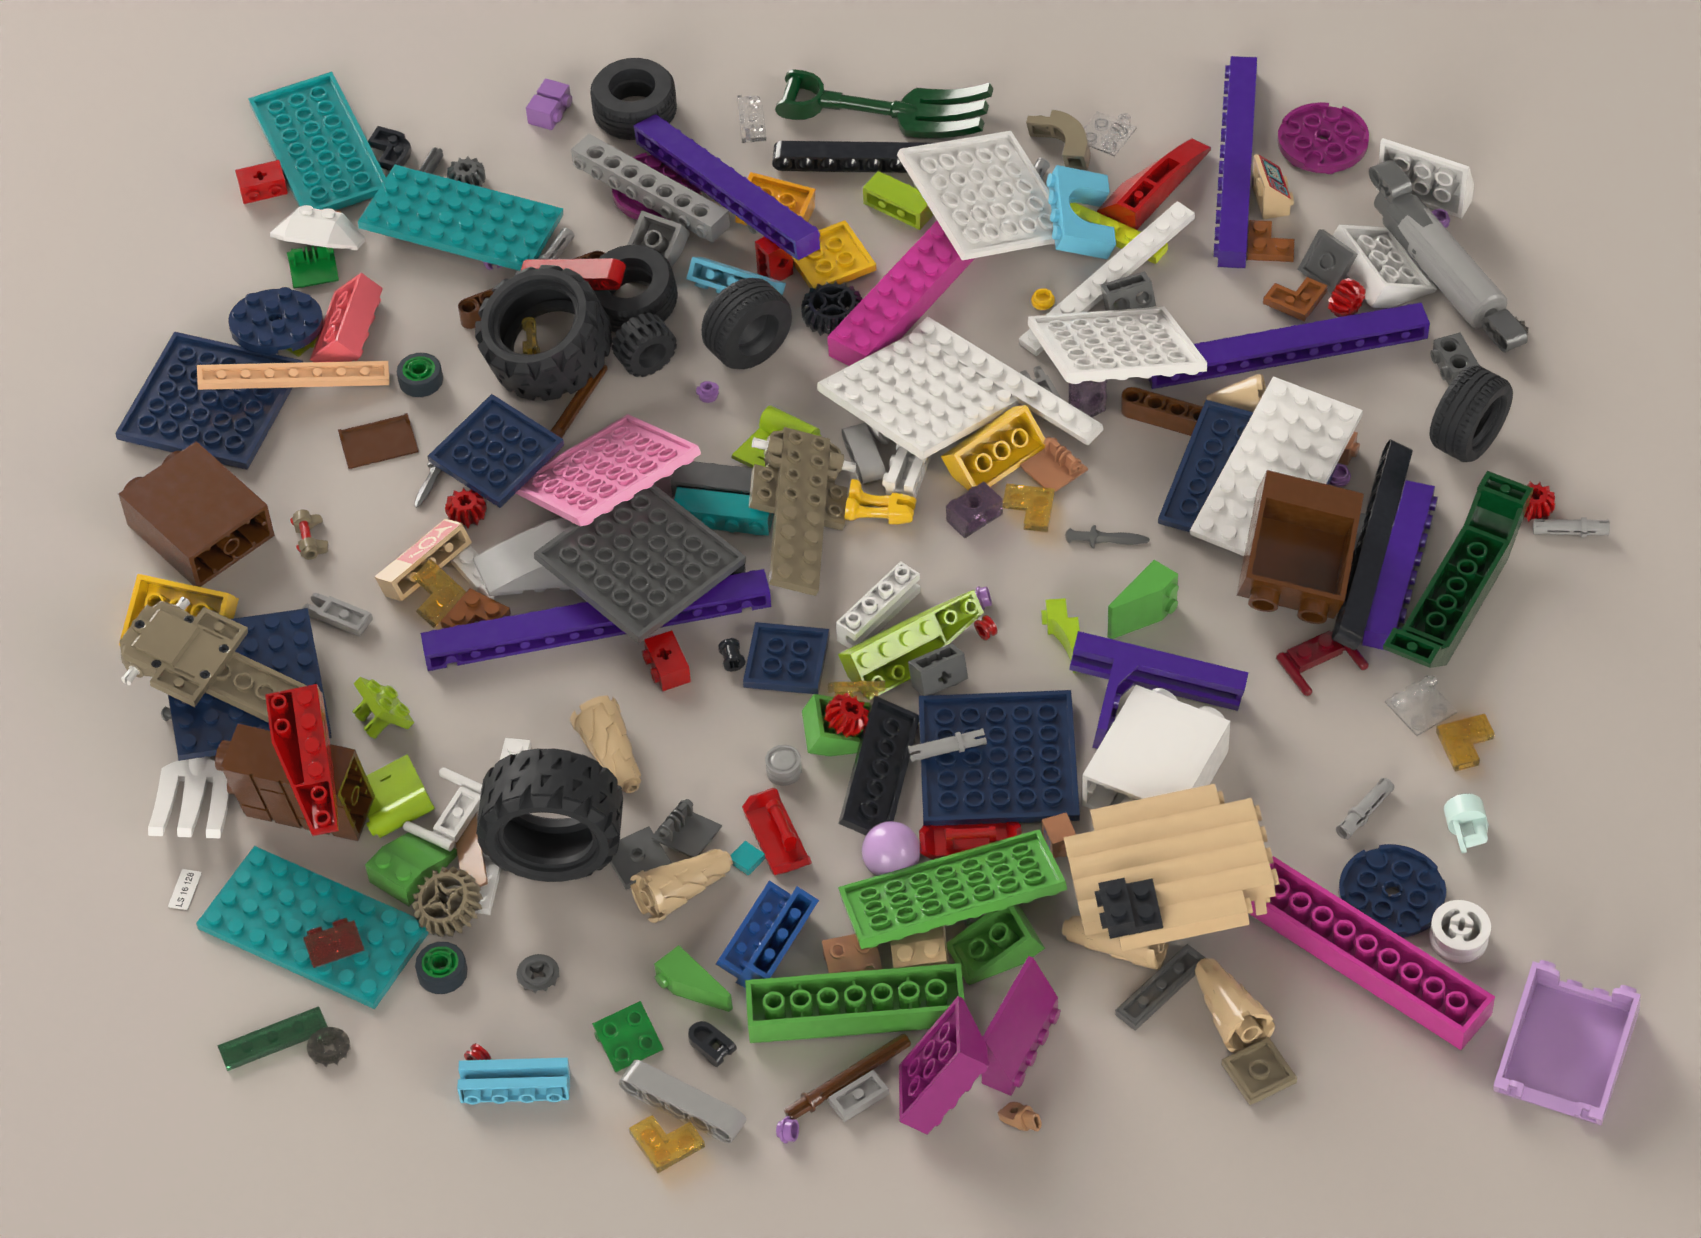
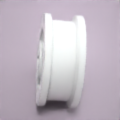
M1465 900L1446 902L1438 907L1433 914L1429 931L1431 946L1438 955L1448 961L1456 963L1474 961L1487 948L1491 932V922L1486 912L1472 902ZM1450 922L1448 934L1446 935L1442 927ZM1474 928L1477 931L1478 936L1475 939L1470 940L1472 929Z

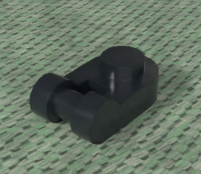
M696 1022L689 1028L688 1037L690 1044L715 1067L724 1062L723 1058L727 1054L731 1055L737 1050L735 1043L708 1022ZM715 1043L720 1045L717 1050L712 1048Z

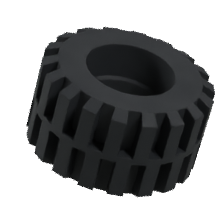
M651 313L640 314L636 318L629 319L627 323L621 326L620 330H617L615 333L616 337L612 340L613 354L626 371L634 377H646L648 374L652 375L656 371H660L665 364L670 362V358L674 356V350L677 348V340L674 334L658 315H652Z

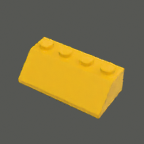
M1027 405L1015 406L941 455V458L951 476L974 496H978L1019 468L1020 464L1045 449V437Z

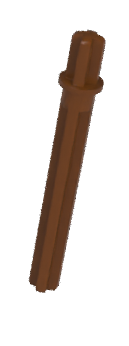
M604 364L594 379L590 377L587 380L586 386L576 392L556 424L550 430L560 438L564 437L566 431L608 370L607 365Z
M905 1033L897 1036L816 1089L811 1090L807 1094L803 1092L799 1100L784 1109L785 1115L795 1120L808 1111L813 1113L816 1110L815 1108L827 1100L829 1096L910 1047L911 1041Z

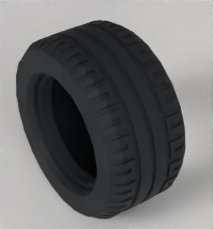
M1477 365L1467 367L1460 372L1445 391L1432 418L1429 436L1433 446L1461 462H1473L1482 456L1497 437L1508 416L1513 400V388L1508 380Z

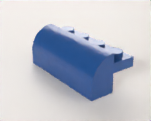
M769 880L716 962V965L738 978L735 983L746 988L745 980L771 978L819 900L798 886L790 894Z

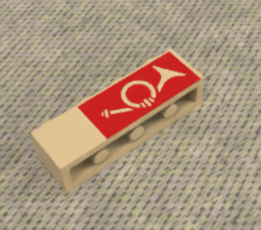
M444 519L376 575L375 579L385 597L403 601L468 547L472 541L462 523Z

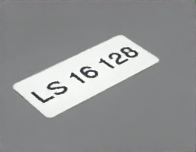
M182 869L170 899L169 908L188 910L202 874L200 871Z

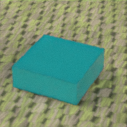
M744 841L730 855L733 862L732 865L748 876L765 860V853L747 841Z

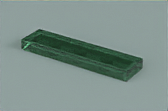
M318 1006L217 1046L226 1070L229 1071L327 1033L329 1029Z

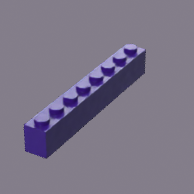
M1408 480L1405 482L1365 628L1362 646L1384 650L1383 644L1394 627L1401 629L1399 627L1400 623H1405L1407 609L1404 606L1405 604L1410 605L1413 590L1409 588L1410 585L1415 586L1418 574L1415 566L1420 567L1423 552L1419 551L1421 547H1426L1428 534L1425 533V530H1430L1433 515H1430V511H1435L1438 497L1434 496L1435 486Z

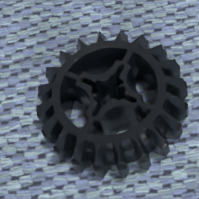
M826 281L823 286L817 284L816 289L810 288L809 293H806L804 300H802V318L805 321L806 327H810L812 332L818 331L820 336L824 333L829 336L861 302L862 297L859 291H855L853 286L847 287L845 282L841 285L837 281L834 284H829Z

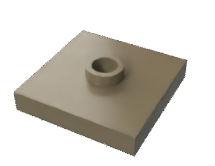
M1269 1037L1223 1058L1221 1061V1065L1250 1106L1297 1083V1076Z

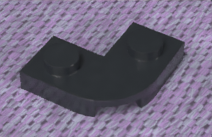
M377 126L368 140L371 148L384 151L378 160L380 167L391 171L394 165L404 167L411 155V145L402 132Z

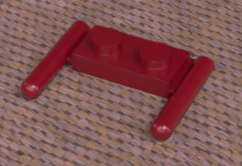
M1330 630L1288 649L1286 653L1281 652L1276 656V660L1304 696H1310L1313 690L1300 673L1343 654V651L1349 654L1360 670H1366L1369 666L1368 662L1358 649L1352 650L1331 640L1332 632Z

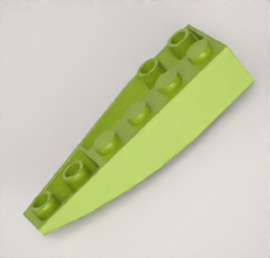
M971 590L904 620L841 652L838 656L848 678L868 700H871L874 696H879L910 680L908 661L950 644L984 612L975 590Z

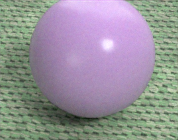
M894 821L880 823L873 827L864 838L862 844L863 861L868 870L876 876L917 865L920 859L919 840L916 834L902 823Z

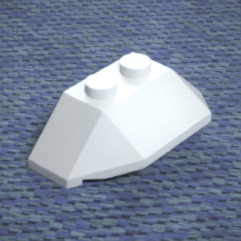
M308 205L298 207L270 233V237L283 241L338 249L358 250L365 242V237L343 213L335 212L333 209H313L312 206Z

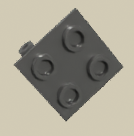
M685 799L681 800L677 807L668 815L666 820L652 835L651 840L692 858L700 855L722 828V825L694 813L693 802Z

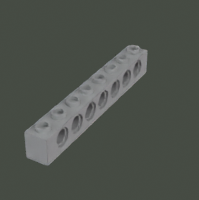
M591 134L586 135L571 149L573 165L577 169L583 170L595 179L608 184L611 188L619 190L629 198L635 199L647 208L660 213L663 217L682 224L700 238H705L713 243L730 227L729 211Z

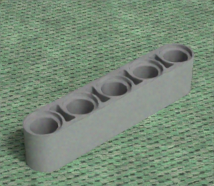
M634 1060L619 1080V1086L629 1095L724 1143H731L746 1122V1117L736 1108L640 1060Z

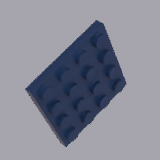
M491 394L427 457L431 464L501 508L564 446V440Z

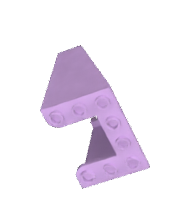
M1540 960L1539 963L1533 961L1493 1085L1494 1091L1602 1125L1640 1011L1641 994L1636 993L1637 990L1626 985L1614 988L1612 996H1609V992L1604 989L1593 988L1592 991L1583 988V984L1575 980L1567 979V982L1560 981V972L1555 969L1556 965L1545 960Z

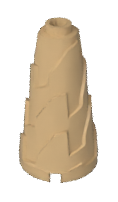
M608 695L584 702L579 706L581 712L577 715L574 710L570 716V723L573 729L580 735L603 768H608L617 778L618 785L621 786L622 791L626 793L636 791L641 783V773L632 753V745L627 736L626 726L617 700L612 696L610 701Z
M713 849L690 859L659 866L645 872L642 870L631 877V880H636V883L630 885L632 895L641 913L644 915L649 912L652 915L647 920L657 923L666 919L667 915L686 904L688 900L704 891L706 887L725 877V874L731 870L732 858L727 851L723 852L720 849Z
M1081 916L1070 917L1069 920L1064 921L1062 927V934L1066 936L1067 941L1083 945L1090 950L1111 954V957L1130 961L1138 966L1158 970L1162 967L1166 958L1169 943L1164 942L1122 951L1119 937L1110 939L1108 931L1085 936Z
M1213 958L1200 960L1197 963L1195 975L1203 992L1205 1003L1213 1016V1022L1227 1049L1232 1053H1236L1267 1037L1270 1038L1275 1029V1024L1272 1021L1274 1019L1259 1001L1251 996L1241 983L1239 984L1230 973L1226 972L1217 960Z

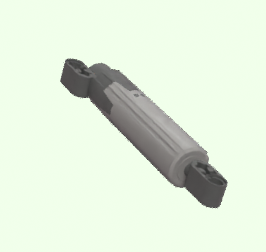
M1389 159L1370 167L1369 177L1371 182L1380 191L1375 197L1374 207L1383 216L1384 226L1474 329L1484 328L1487 335L1502 352H1507L1526 344L1528 341L1527 333L1517 319L1506 309L1508 303L1505 295L1421 199L1411 193V181L1393 159Z

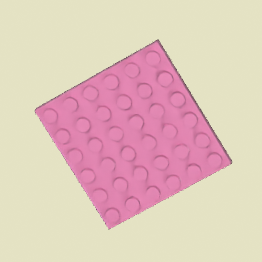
M627 414L548 461L515 494L580 527L591 524L594 518L612 511L614 506L632 499L634 494L642 489L652 487L654 482L662 477L672 475L674 470L682 465L690 464L701 452L698 445Z

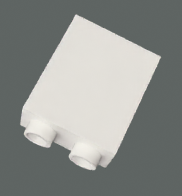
M1135 685L1082 775V805L1090 809H1096L1210 785L1228 753L1230 720L1225 719L1218 710L1212 707L1202 706L1198 709L1180 702L1171 692L1165 689L1155 688L1151 691Z

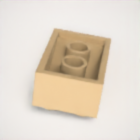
M945 926L933 928L925 933L909 935L901 940H892L893 968L949 964Z

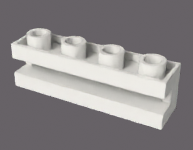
M897 444L896 455L892 454L890 458L889 473L885 472L882 486L886 488V495H891L894 492L916 498L932 455L921 460Z
M900 561L836 622L837 641L847 648H851L876 635L920 593V585L917 584L920 580V573Z

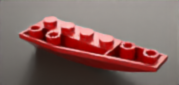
M1191 138L1123 182L1098 208L1097 212L1138 230L1211 151V147Z
M314 684L265 694L271 741L312 836L339 831L336 789L323 695L318 685Z

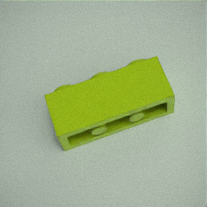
M878 171L863 186V204L918 230H921L934 216L918 189L894 179L890 175Z

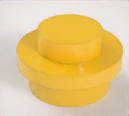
M1040 288L1032 295L1031 303L1036 309L1047 310L1053 307L1055 297L1050 290Z

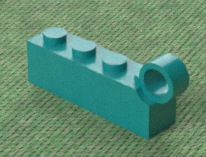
M677 487L674 501L713 530L769 536L774 517L773 513L749 508L750 495Z

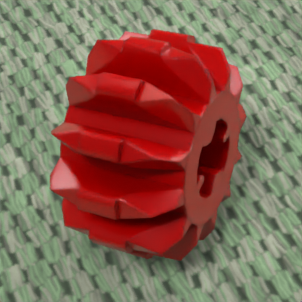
M1347 278L1341 280L1329 298L1328 309L1337 317L1354 315L1362 306L1366 289L1354 279Z
M1529 481L1527 486L1534 489L1524 517H1527L1528 523L1534 518L1548 519L1550 513H1553L1555 509V493L1550 491L1549 486L1542 487L1541 482L1534 485Z
M463 487L461 492L454 490L453 496H447V503L445 504L448 520L462 523L468 529L471 524L478 526L479 520H484L486 502L482 496L472 489L466 491Z
M848 693L844 695L838 694L827 704L824 719L830 722L829 728H835L837 734L842 732L847 738L849 735L856 736L864 729L869 720L867 717L869 710L864 708L865 702L857 700V695L851 697Z

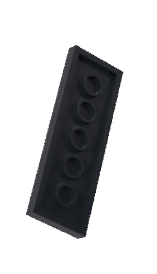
M874 696L870 701L867 716L869 720L862 731L838 824L865 836L876 825L894 821L911 755L908 752V746H913L919 723L918 714L878 696Z

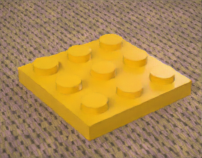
M846 220L819 230V250L800 260L793 257V265L809 288L816 289L817 284L823 286L826 281L829 284H834L837 281L841 285L844 282L846 283L877 271L875 261Z

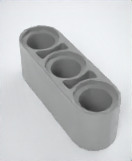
M862 423L843 428V441L851 461L856 463L855 471L861 484L883 479L885 474L884 464L867 424Z

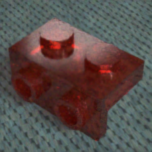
M343 918L333 922V927L324 931L322 926L307 931L308 936L303 937V941L313 969L364 951L354 920L348 922L347 918Z

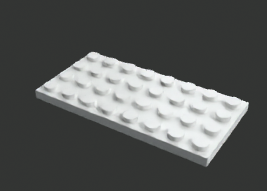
M1273 376L1191 527L1190 535L1244 556L1256 492L1266 471L1270 470L1326 484L1363 415V410Z

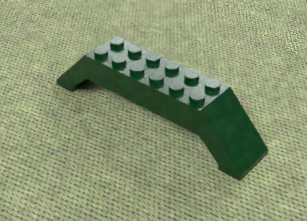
M1490 471L1486 472L1477 487L1476 495L1462 529L1403 628L1397 629L1394 627L1383 644L1384 650L1429 668L1446 666L1509 559L1534 488Z

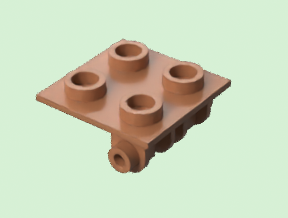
M1047 437L1044 440L1045 449L1020 464V467L1051 495L1088 471V468L1081 463V460L1075 458L1070 450L1059 444L1055 437Z
M855 934L822 940L823 956L827 964L828 973L882 969L878 946L861 949Z

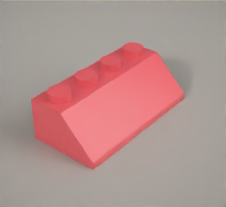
M360 273L334 291L323 321L322 330L318 335L310 357L312 362H352L353 360L357 361L363 354V344L369 336V327L375 319V309L381 302L380 295L383 289L381 286L363 273Z

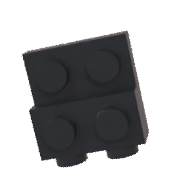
M1125 878L1098 883L1099 891L1094 892L1097 907L1103 906L1104 909L1103 913H1099L1102 929L1108 928L1110 939L1163 928L1153 878L1127 884Z

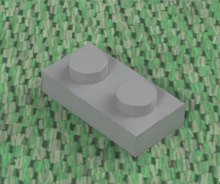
M872 1070L829 1096L828 1102L843 1122L888 1096L889 1088L876 1072Z

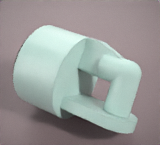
M1464 793L1448 800L1444 806V813L1449 831L1457 835L1461 853H1466V848L1486 843L1488 840L1489 824L1482 799L1477 795Z

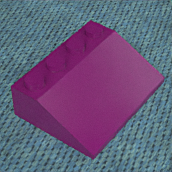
M1028 956L983 1035L988 1049L989 1067L981 1075L982 1084L1012 1096L1016 1087L1020 1088L1026 1075L1025 1070L1028 1066H1033L1039 1045L1043 1046L1049 1035L1048 1029L1051 1024L1055 1025L1061 1012L1058 1009V996L1033 957Z
M958 996L899 1064V1122L927 1135L935 1126L940 1125L944 1115L957 1105L959 1098L972 1088L974 1081L980 1074L983 1075L989 1067L987 1045L962 997Z

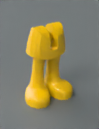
M851 479L849 498H847L845 507V520L885 518L888 519V524L911 523L917 500L912 496L894 492L891 495L885 496L870 495L863 492L859 480Z

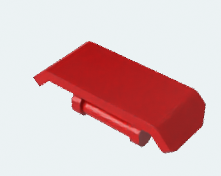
M770 788L750 795L742 805V809L761 851L765 853V859L772 874H783L812 864L811 858L807 855L781 801L778 790Z
M1018 822L922 826L919 830L920 852L932 860L1021 835V824Z

